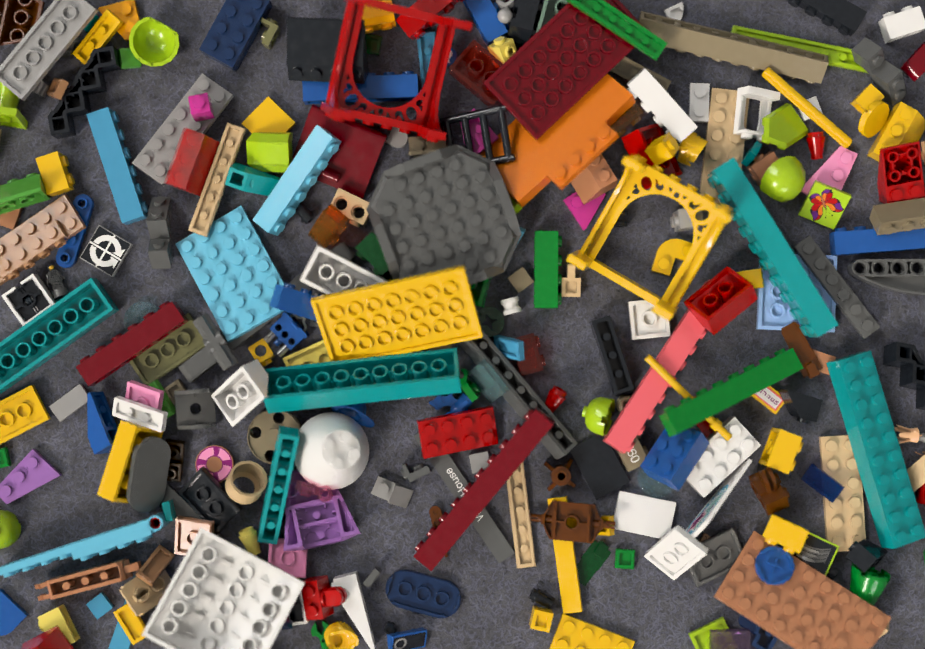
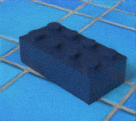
M226 0L199 50L207 57L237 72L262 27L261 18L266 19L273 7L270 0Z

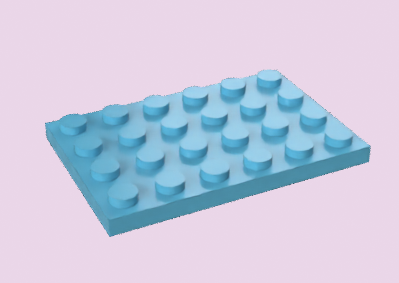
M242 206L213 221L208 237L193 233L175 244L227 342H232L283 312L269 305L276 284L283 286L284 281Z

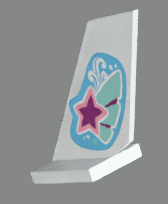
M749 458L727 477L686 530L677 525L645 553L644 557L673 580L703 558L709 549L695 538L712 520L752 460Z

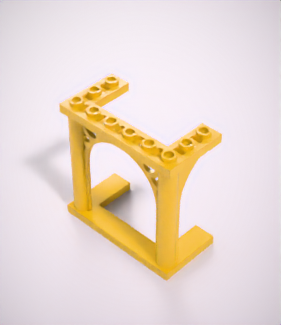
M632 154V156H625L622 164L626 166L623 176L582 248L570 253L566 261L581 270H585L588 267L592 268L655 305L652 311L670 321L679 308L677 307L725 225L731 221L735 213L731 212L733 210L732 207L724 203L720 205L715 203V198L707 193L704 196L697 192L698 188L689 183L687 186L680 183L681 179L673 174L668 176L663 173L664 169L654 164L652 167L646 163L647 159ZM645 176L651 179L652 187L650 190H645L642 187L641 181ZM656 180H658L660 186L663 184L662 190L656 188ZM635 184H637V188L640 191L638 194L632 193L636 189L634 188ZM675 192L680 194L678 198L674 197ZM650 194L665 195L679 202L688 212L694 230L692 246L662 297L595 259L627 205L639 197ZM694 202L693 205L700 204L702 206L692 209L689 207V203ZM700 210H707L709 217L706 220L700 221L695 218V214ZM708 224L706 228L703 227L702 232L698 230V225Z

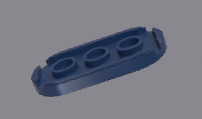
M401 569L395 571L386 583L388 599L394 606L436 618H447L460 607L461 595L459 589L452 581L409 569Z

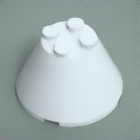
M327 412L310 418L299 429V441L294 462L297 470L307 482L322 489L334 490L352 484L361 476L369 459V443L364 430L354 419L345 414Z

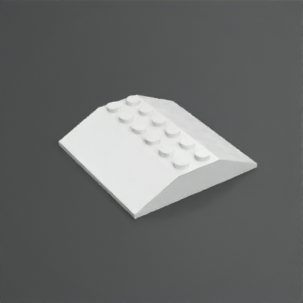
M200 528L142 635L167 649H270L305 583L247 550Z

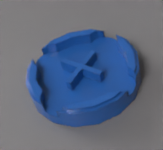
M769 546L758 553L755 558L754 567L756 574L763 582L776 586L790 580L795 564L789 552H786L779 546Z

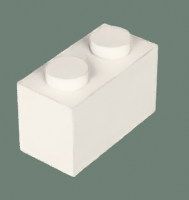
M910 5L902 8L901 12L896 14L894 11L888 12L878 22L885 43L922 32L925 29V19L920 6L913 8Z

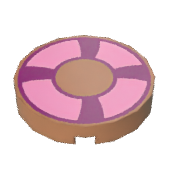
M207 446L197 455L195 462L196 471L204 466L219 483L223 482L234 467V458L231 452L224 446Z

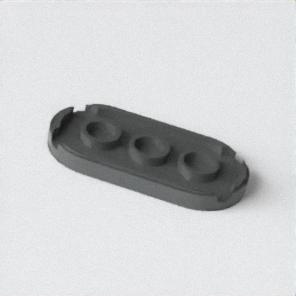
M157 436L143 439V442L137 444L132 454L126 498L131 507L138 512L154 510L160 505L165 495L171 450L168 443Z

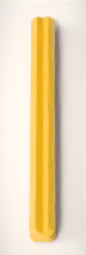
M769 67L763 71L762 77L842 147L847 148L851 145L852 139L777 73Z

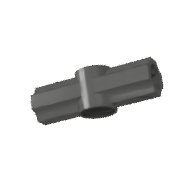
M205 313L193 321L194 326L201 334L205 347L214 355L223 371L237 364L238 360L229 348V343L221 330L217 329L209 314Z

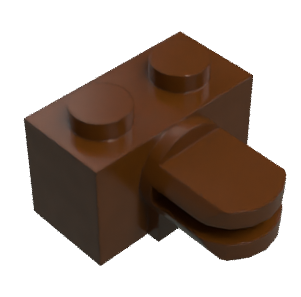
M770 467L748 476L751 488L768 516L789 507V492L786 487H781V480L778 474L773 473Z

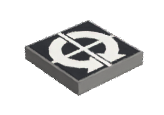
M99 225L79 258L109 276L114 277L133 244Z

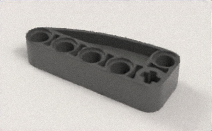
M859 259L850 262L847 266L850 276L873 287L900 294L925 296V259ZM876 263L879 264L881 268L879 273H876L874 270V265ZM895 263L900 267L898 273L893 270ZM914 263L917 264L919 267V271L917 273H915L912 268ZM856 264H859L862 268L860 273L855 271Z

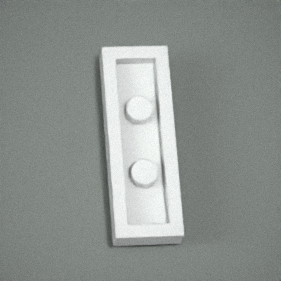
M121 396L114 397L112 416L158 432L165 431L168 412Z

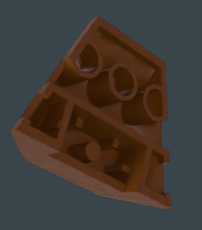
M0 0V46L19 43L42 16L45 3L41 0Z

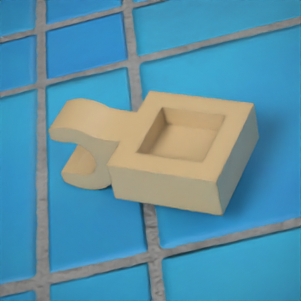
M567 264V278H562L561 297H580L581 278H575V265Z

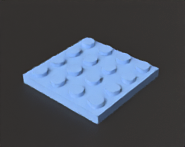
M795 254L835 318L836 303L800 256ZM825 255L837 270V256ZM762 269L764 288H758L756 329L781 330V328L793 322L801 326L799 321L791 316L789 305L781 300L779 296L780 291L777 286L774 287L769 280L770 275L767 270L764 271ZM835 327L828 332H835Z

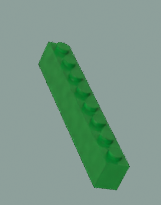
M785 348L774 352L775 357L770 358L767 356L759 360V365L751 364L743 368L744 373L739 375L737 371L727 376L728 381L723 382V380L712 384L713 388L709 391L707 388L696 392L697 397L692 399L688 396L680 400L681 405L675 407L673 404L663 409L665 413L660 415L659 418L669 437L804 369L794 349L791 348L786 351Z

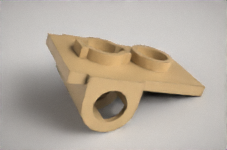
M164 570L152 587L138 577H135L121 586L119 591L135 616L140 617L159 604L158 602L162 599L172 580L166 570Z

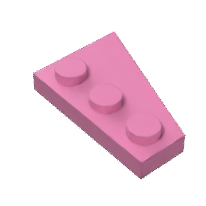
M842 146L838 147L805 183L801 192L808 195L815 180L842 190L858 154Z

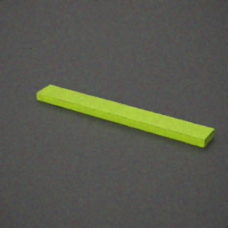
M735 25L732 26V33L828 56V65L868 73L859 64L854 62L852 49Z

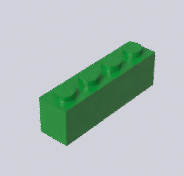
M558 231L534 232V308L557 309L558 305H561V293H558V285H561L562 276L558 274V266L562 265V255H558V247H562V236H558Z

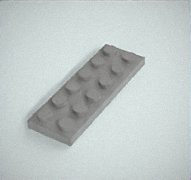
M54 0L1 64L0 82L21 100L25 101L98 11L85 0Z
M202 73L132 164L159 184L165 186L164 181L183 129L189 128L205 134L233 99V95ZM207 93L212 102L215 118L195 122L191 115L188 96Z

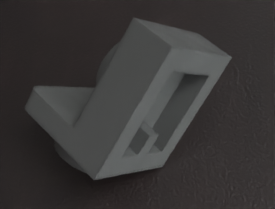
M406 462L402 464L403 468L400 469L404 479H408L409 482L431 473L429 465L424 466L423 463L413 467V472H410Z

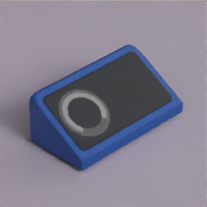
M423 627L387 634L388 649H418L426 647L427 629Z

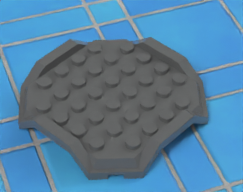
M457 144L438 149L383 171L366 209L393 280L464 265L469 285H473L505 272L522 235L516 213L495 162Z

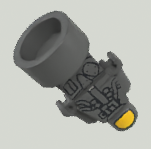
M48 264L47 269L49 272L46 274L47 285H52V295L54 300L57 301L69 293L67 288L63 286L62 280H65V277L61 271L56 270L54 264Z

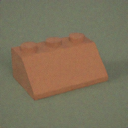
M601 153L570 183L585 205L615 188L618 179Z

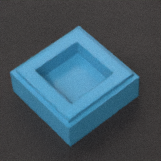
M101 592L86 604L97 620L114 607L104 592Z

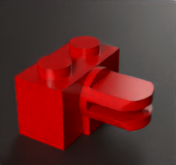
M328 575L313 576L303 581L305 584L301 592L307 621L325 619L334 613L333 606H340L347 599V593L343 587H330Z

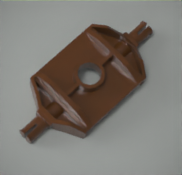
M553 499L544 514H530V521L541 522L549 539L593 543L600 530H603V528L615 530L616 521H605L602 519L596 503L563 502ZM569 517L577 520L576 527L572 528L567 525Z

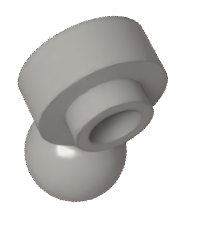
M496 0L501 8L497 14L498 20L501 23H509L513 18L510 9L515 5L516 0H509L504 3L506 0Z

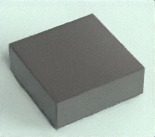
M375 566L363 584L366 587H370L380 575L381 569Z

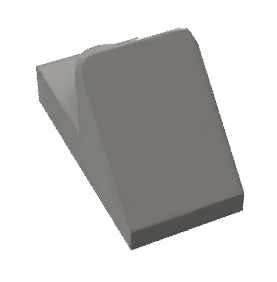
M378 476L371 494L387 500L390 504L407 508L414 490Z

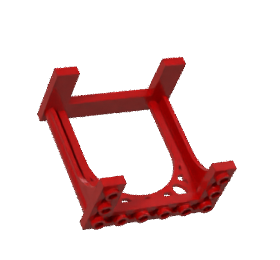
M344 0L347 1L328 93L326 102L321 103L320 110L324 111L326 116L335 121L344 122V120L355 122V119L363 120L362 124L370 126L378 123L381 124V128L388 130L396 127L400 128L399 132L410 134L411 131L418 132L417 136L427 139V141L438 143L439 140L445 141L447 133L441 131L438 120L443 80L455 29L471 31L472 23L379 0ZM365 6L438 24L425 83L412 100L401 106L381 107L364 98L355 85L352 64ZM347 83L350 84L351 90L344 92V88L347 89ZM351 94H356V103L347 106L345 99ZM418 100H422L420 106H422L421 110L416 105V102ZM360 103L366 104L365 109L363 107H360L356 110ZM408 107H412L416 111L417 116L414 120H410L407 117L406 110ZM379 109L383 110L382 114L378 113ZM397 111H401L404 120H402V118L398 115L396 117L395 113Z

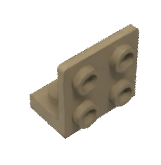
M420 136L408 137L410 160L447 147L446 140H439L438 143L427 141V139Z

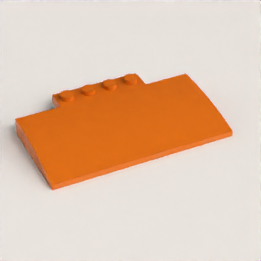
M606 74L538 140H535L516 119L508 125L512 154H515L516 160L496 165L508 195L523 208L551 181L563 190L619 138L618 133L610 126L636 103L634 96L609 74ZM501 133L497 135L499 139L492 144L494 157L504 155ZM484 150V151H483L481 154H479V155H481V156H483V157L486 158L485 150Z

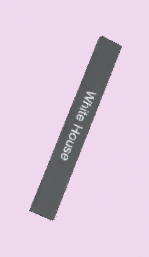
M418 432L417 434L414 435V438L416 439V441L418 442V444H419L420 447H421L420 438H419V432ZM446 454L428 458L455 499L457 497L461 499L465 494L462 491L468 482L451 456ZM484 508L472 524L500 564L512 556L515 551L486 508Z

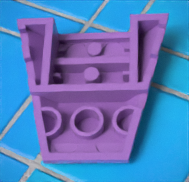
M297 469L292 470L286 502L284 551L312 549L342 542L360 534L338 489L328 490L314 486L307 482Z

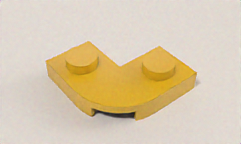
M670 239L662 243L657 249L651 271L670 276L675 259L684 261L692 243L681 239Z

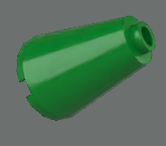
M853 563L851 566L850 592L874 606L889 583L891 575L881 568L880 572L875 567L864 573Z

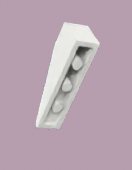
M354 571L335 576L331 587L340 586L346 590L347 599L342 606L370 649H375L376 643L358 572Z

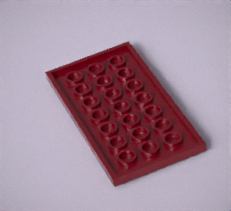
M604 0L642 26L619 0ZM567 3L497 69L483 85L535 140H538L635 47L570 3Z

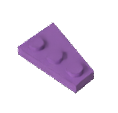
M32 449L0 483V498L6 504H10L62 474L36 449Z

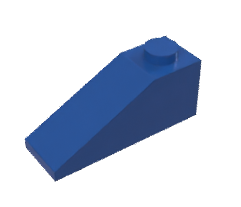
M89 392L87 394L88 439L94 454L109 453L118 428L104 392Z

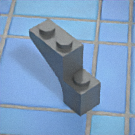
M865 37L851 50L854 62L869 73L886 101L894 106L898 101L903 100L907 94L903 73L885 60L882 47Z
M158 196L151 198L146 222L150 235L148 254L152 269H168L172 267L174 255L171 244V197Z

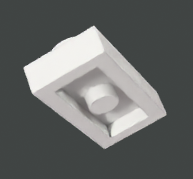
M690 83L689 118L693 122L707 123L709 121L710 83Z

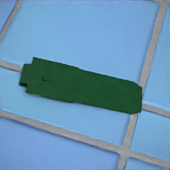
M594 540L577 564L579 582L584 586L587 585L595 572L600 569L611 554L608 551L609 546L601 540L599 542Z

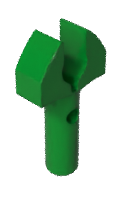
M322 620L324 630L321 633L317 629V623L315 622L311 629L312 637L317 636L320 639L322 649H329L324 639V632L330 624Z

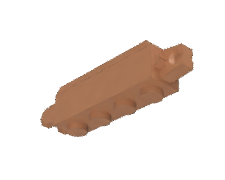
M124 558L53 577L45 582L35 584V589L48 587L49 591L47 594L39 595L38 601L49 598L54 600L124 581L133 576V571H137L142 567L141 561L130 563L129 559Z

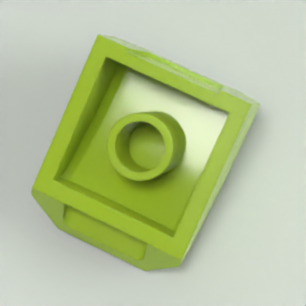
M293 132L252 133L246 140L247 164L251 168L262 172L285 173L293 161Z

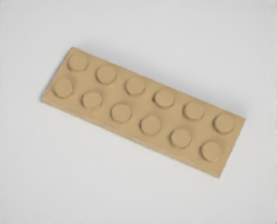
M711 88L709 121L707 122L705 138L709 142L704 147L699 193L703 196L707 193L715 198V203L721 204L717 196L719 195L717 190L713 189L707 181V174L733 157L742 170L741 162L743 160L745 139H742L741 135L733 134L737 90ZM746 98L744 117L745 129L747 125L749 98Z
M848 435L819 436L826 540L840 546L837 552L850 551L849 547L855 541L866 540L861 477Z

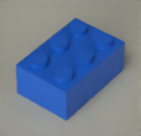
M691 427L669 437L666 429H664L640 467L648 477L679 491L710 443L702 432Z

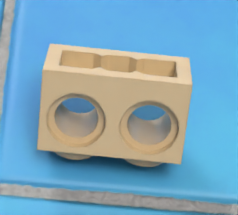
M338 188L329 206V210L333 211L331 215L341 220L345 217L350 220L349 223L358 228L360 225L365 227L369 219L366 210L369 202ZM341 200L347 201V207L344 210L337 208V204ZM359 208L364 209V216L356 218L354 215L355 211Z

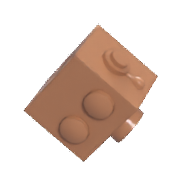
M774 151L768 152L765 155L763 153L757 155L754 158V162L747 166L752 179L756 181L758 186L761 184L765 171L772 163L779 159Z

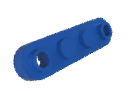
M86 194L76 196L73 201V205L85 223L86 228L68 239L64 246L58 248L56 262L63 268H71L76 264L94 208L93 199ZM82 200L85 201V206L83 207L80 206ZM64 255L68 256V260L66 262L63 261Z

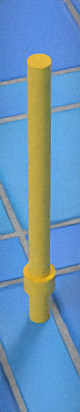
M650 354L644 359L683 398L688 396L692 399L694 398ZM711 416L705 419L714 431L719 432L727 441L732 437V434L723 426V423L718 418Z

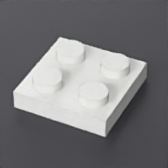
M646 300L628 302L631 340L671 336L669 321L653 312L652 310L655 305Z

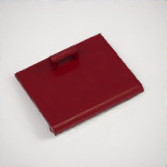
M313 104L293 159L316 125L327 129L342 142L339 145L338 151L332 155L327 167L322 170L317 180L363 199L383 145L386 143L387 135L357 122L332 120V118L325 115L324 111L320 110L319 106Z

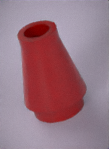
M823 131L808 133L806 140L811 159H823L825 143Z
M555 385L552 389L550 388L545 405L552 413L566 400L567 392Z

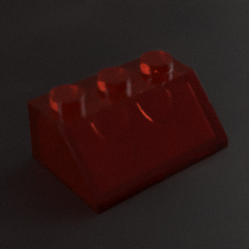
M473 39L449 67V74L488 107L496 106L499 103L497 98L483 83L503 63Z

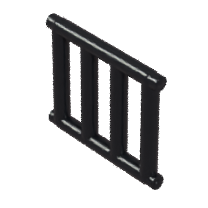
M503 105L440 119L441 126L443 125L444 132L447 133L445 139L447 147L454 145L451 124L461 122L465 148L474 152L469 120L479 118L486 158L494 161L496 165L516 160L515 154H512L505 114L507 109ZM498 114L504 155L498 157L493 156L487 116Z

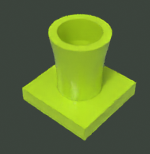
M1 82L0 126L27 129L28 121L17 109L20 98Z

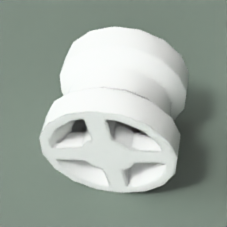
M518 296L500 301L504 307V316L522 311L518 305Z

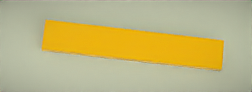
M567 496L547 499L548 507L553 499L555 501L568 502ZM570 517L567 519V525L569 527H571ZM553 540L563 614L582 612L583 606L574 542Z

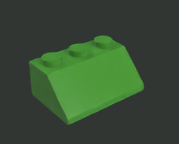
M31 173L26 175V178L20 180L11 179L7 181V184L0 185V215L50 200L51 198L46 193L41 175Z

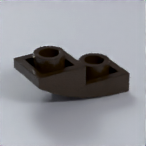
M166 439L165 441L171 450L167 481L181 482L185 441Z

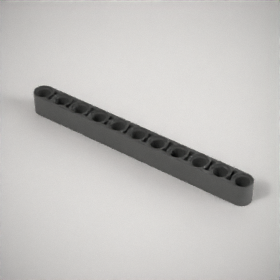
M345 242L340 243L331 250L350 261L356 257ZM301 274L288 283L295 285L294 290L301 291V288L310 291L315 289L300 281ZM282 313L230 342L228 346L231 351H235L282 315ZM204 347L179 367V370L188 382L192 383L218 364V361Z

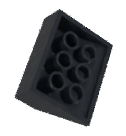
M287 18V69L289 80L330 82L343 19ZM364 20L361 21L352 64L354 82L358 84H365L369 73Z

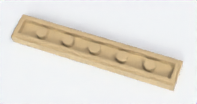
M227 122L188 231L208 237L226 187L225 182L229 168L235 163L246 132L245 128Z
M522 462L506 481L517 569L536 566L524 462Z

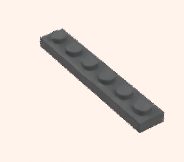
M810 235L793 247L862 339H866L880 328Z

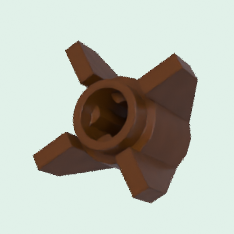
M569 458L564 466L556 465L555 467L546 461L544 462V465L551 470L550 477L552 482L547 487L549 491L556 485L564 486L569 484L575 488L576 484L570 480L571 473L569 471L573 462L572 459ZM559 473H563L565 477L558 479L557 476Z

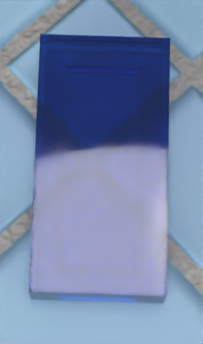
M814 463L801 478V480L832 503L845 488Z

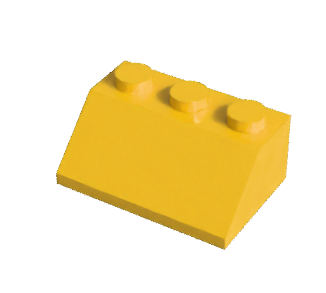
M903 102L894 105L867 156L879 162L881 148L919 141L925 131L924 117L918 110Z

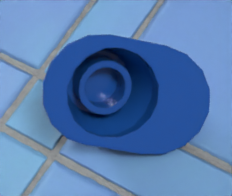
M365 403L333 406L331 408L333 412L351 417L361 426L372 428L375 425L373 420L366 415Z

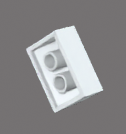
M256 359L241 366L211 395L232 427L239 423L267 397L268 374Z

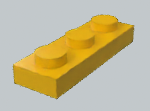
M106 9L72 54L85 65L91 57L92 51L105 47L123 22L110 10Z

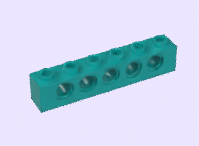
M279 426L258 528V542L277 545L299 441L298 428Z

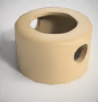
M241 461L231 469L226 479V493L236 503L242 505L251 504L257 501L265 490L268 482L267 474L258 463ZM239 477L249 478L254 484V493L247 494L241 492L233 482Z

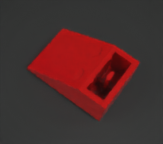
M919 141L880 149L877 185L879 201L886 204L925 197Z

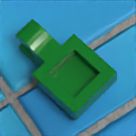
M464 367L461 369L464 373V377H460L461 388L473 402L481 396V390L475 382L472 383L471 380H468L469 372Z

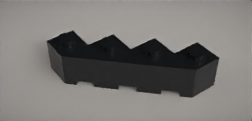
M516 0L507 38H513L515 44L524 45L536 34L537 29L533 27L536 15L541 14L543 3L540 0Z
M114 46L97 48L92 51L89 60L81 67L74 77L75 80L71 86L65 90L55 109L47 116L51 136L57 139L76 136L73 117L91 113L88 95L107 91L104 78L105 72L121 70L118 50Z
M894 342L884 346L883 365L900 368L899 387L916 390V409L925 410V361L918 355L917 352L919 351L914 345L902 342Z

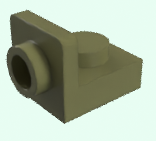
M261 18V24L269 28L262 34V44L265 48L271 50L281 29L277 21L271 18L267 20Z

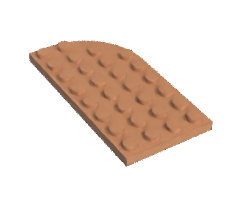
M755 531L752 532L713 596L793 649H870L878 641L891 619L887 614L792 554L795 568L790 580L776 586L766 584L756 574L754 567L755 558L764 548L774 545L765 541L766 538Z

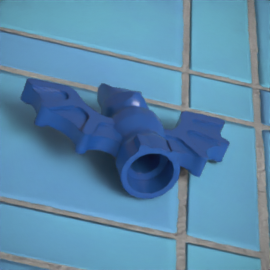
M464 393L458 399H455L453 394H448L446 396L437 395L435 399L429 401V404L436 410L444 406H451L450 411L446 414L466 411L474 403Z

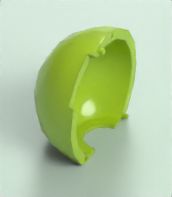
M145 17L139 20L131 29L129 44L134 57L142 64L151 67L163 66L171 62L177 55L179 37L178 33L166 24L152 17Z
M794 156L779 158L765 171L761 179L760 190L779 202H787L794 199L803 190L806 183V172L802 163Z

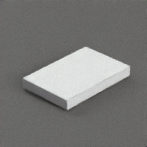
M619 490L614 513L615 529L662 539L671 531L676 502Z

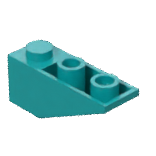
M235 162L229 168L225 185L241 191L269 196L280 180V177Z

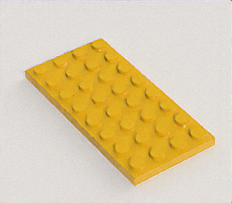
M464 265L311 298V304L331 362L405 354L483 338L481 324Z

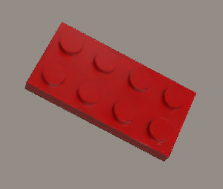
M492 406L417 420L423 459L499 444Z

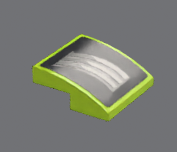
M809 532L800 553L795 552L793 556L826 576L840 546Z

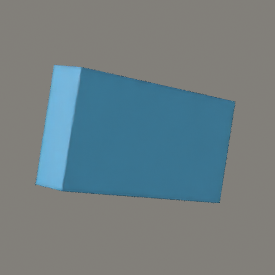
M502 335L494 336L495 346L506 358L517 361L525 360L524 341Z

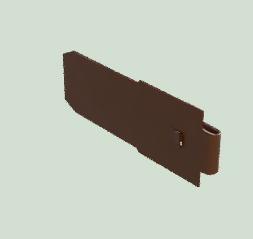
M793 322L781 328L782 335L789 349L793 348L804 368L800 370L803 377L809 376L812 379L820 374L819 370L823 367L814 350L810 347L805 335L801 332L799 324Z

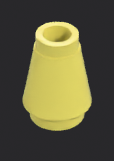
M253 526L240 530L239 539L246 550L254 555L261 553L257 530H254Z

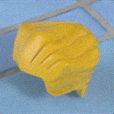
M696 132L689 134L680 143L677 161L691 166L689 162H695L709 141L698 136Z
M334 622L324 632V639L329 649H354L355 646H358V636L350 625L345 622Z

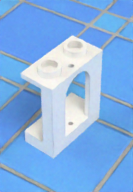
M754 86L738 88L733 134L741 135L742 139L756 138V141L762 142V135L764 134L762 118L771 113L772 102L780 100L781 92ZM746 98L760 101L756 131L748 130L744 127Z

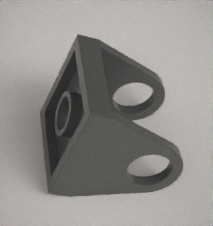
M214 388L174 391L177 430L203 429L216 426L215 401L211 397L214 393ZM193 403H197L200 406L198 414H192L190 411V406Z

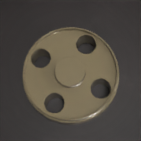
M267 410L259 413L250 423L247 432L248 445L254 456L262 462L272 464V460L267 457V452L269 450L274 451L279 426L298 429L302 427L298 418L289 411L281 412L284 415L282 423L276 421L275 416L277 413L268 414ZM254 427H258L261 429L260 437H255L253 435L252 431Z

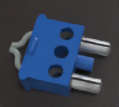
M283 312V316L270 327L271 332L264 337V341L269 343L277 336L278 338L274 341V344L277 347L282 343L285 344L277 351V355L280 354L279 356L282 357L288 350H293L305 338L310 337L306 331L305 317ZM294 317L298 319H303L302 323L304 325V328L298 323V321ZM279 324L282 326L281 330L278 329ZM292 338L295 340L294 344L291 342Z

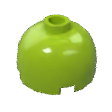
M597 397L590 401L588 406H584L582 417H585V425L591 432L602 436L608 433L612 424V412H615V400L607 397Z
M0 510V549L14 544L21 534V524L18 522L16 515L7 510Z

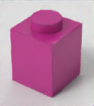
M207 93L188 96L191 115L195 122L215 118L212 102Z

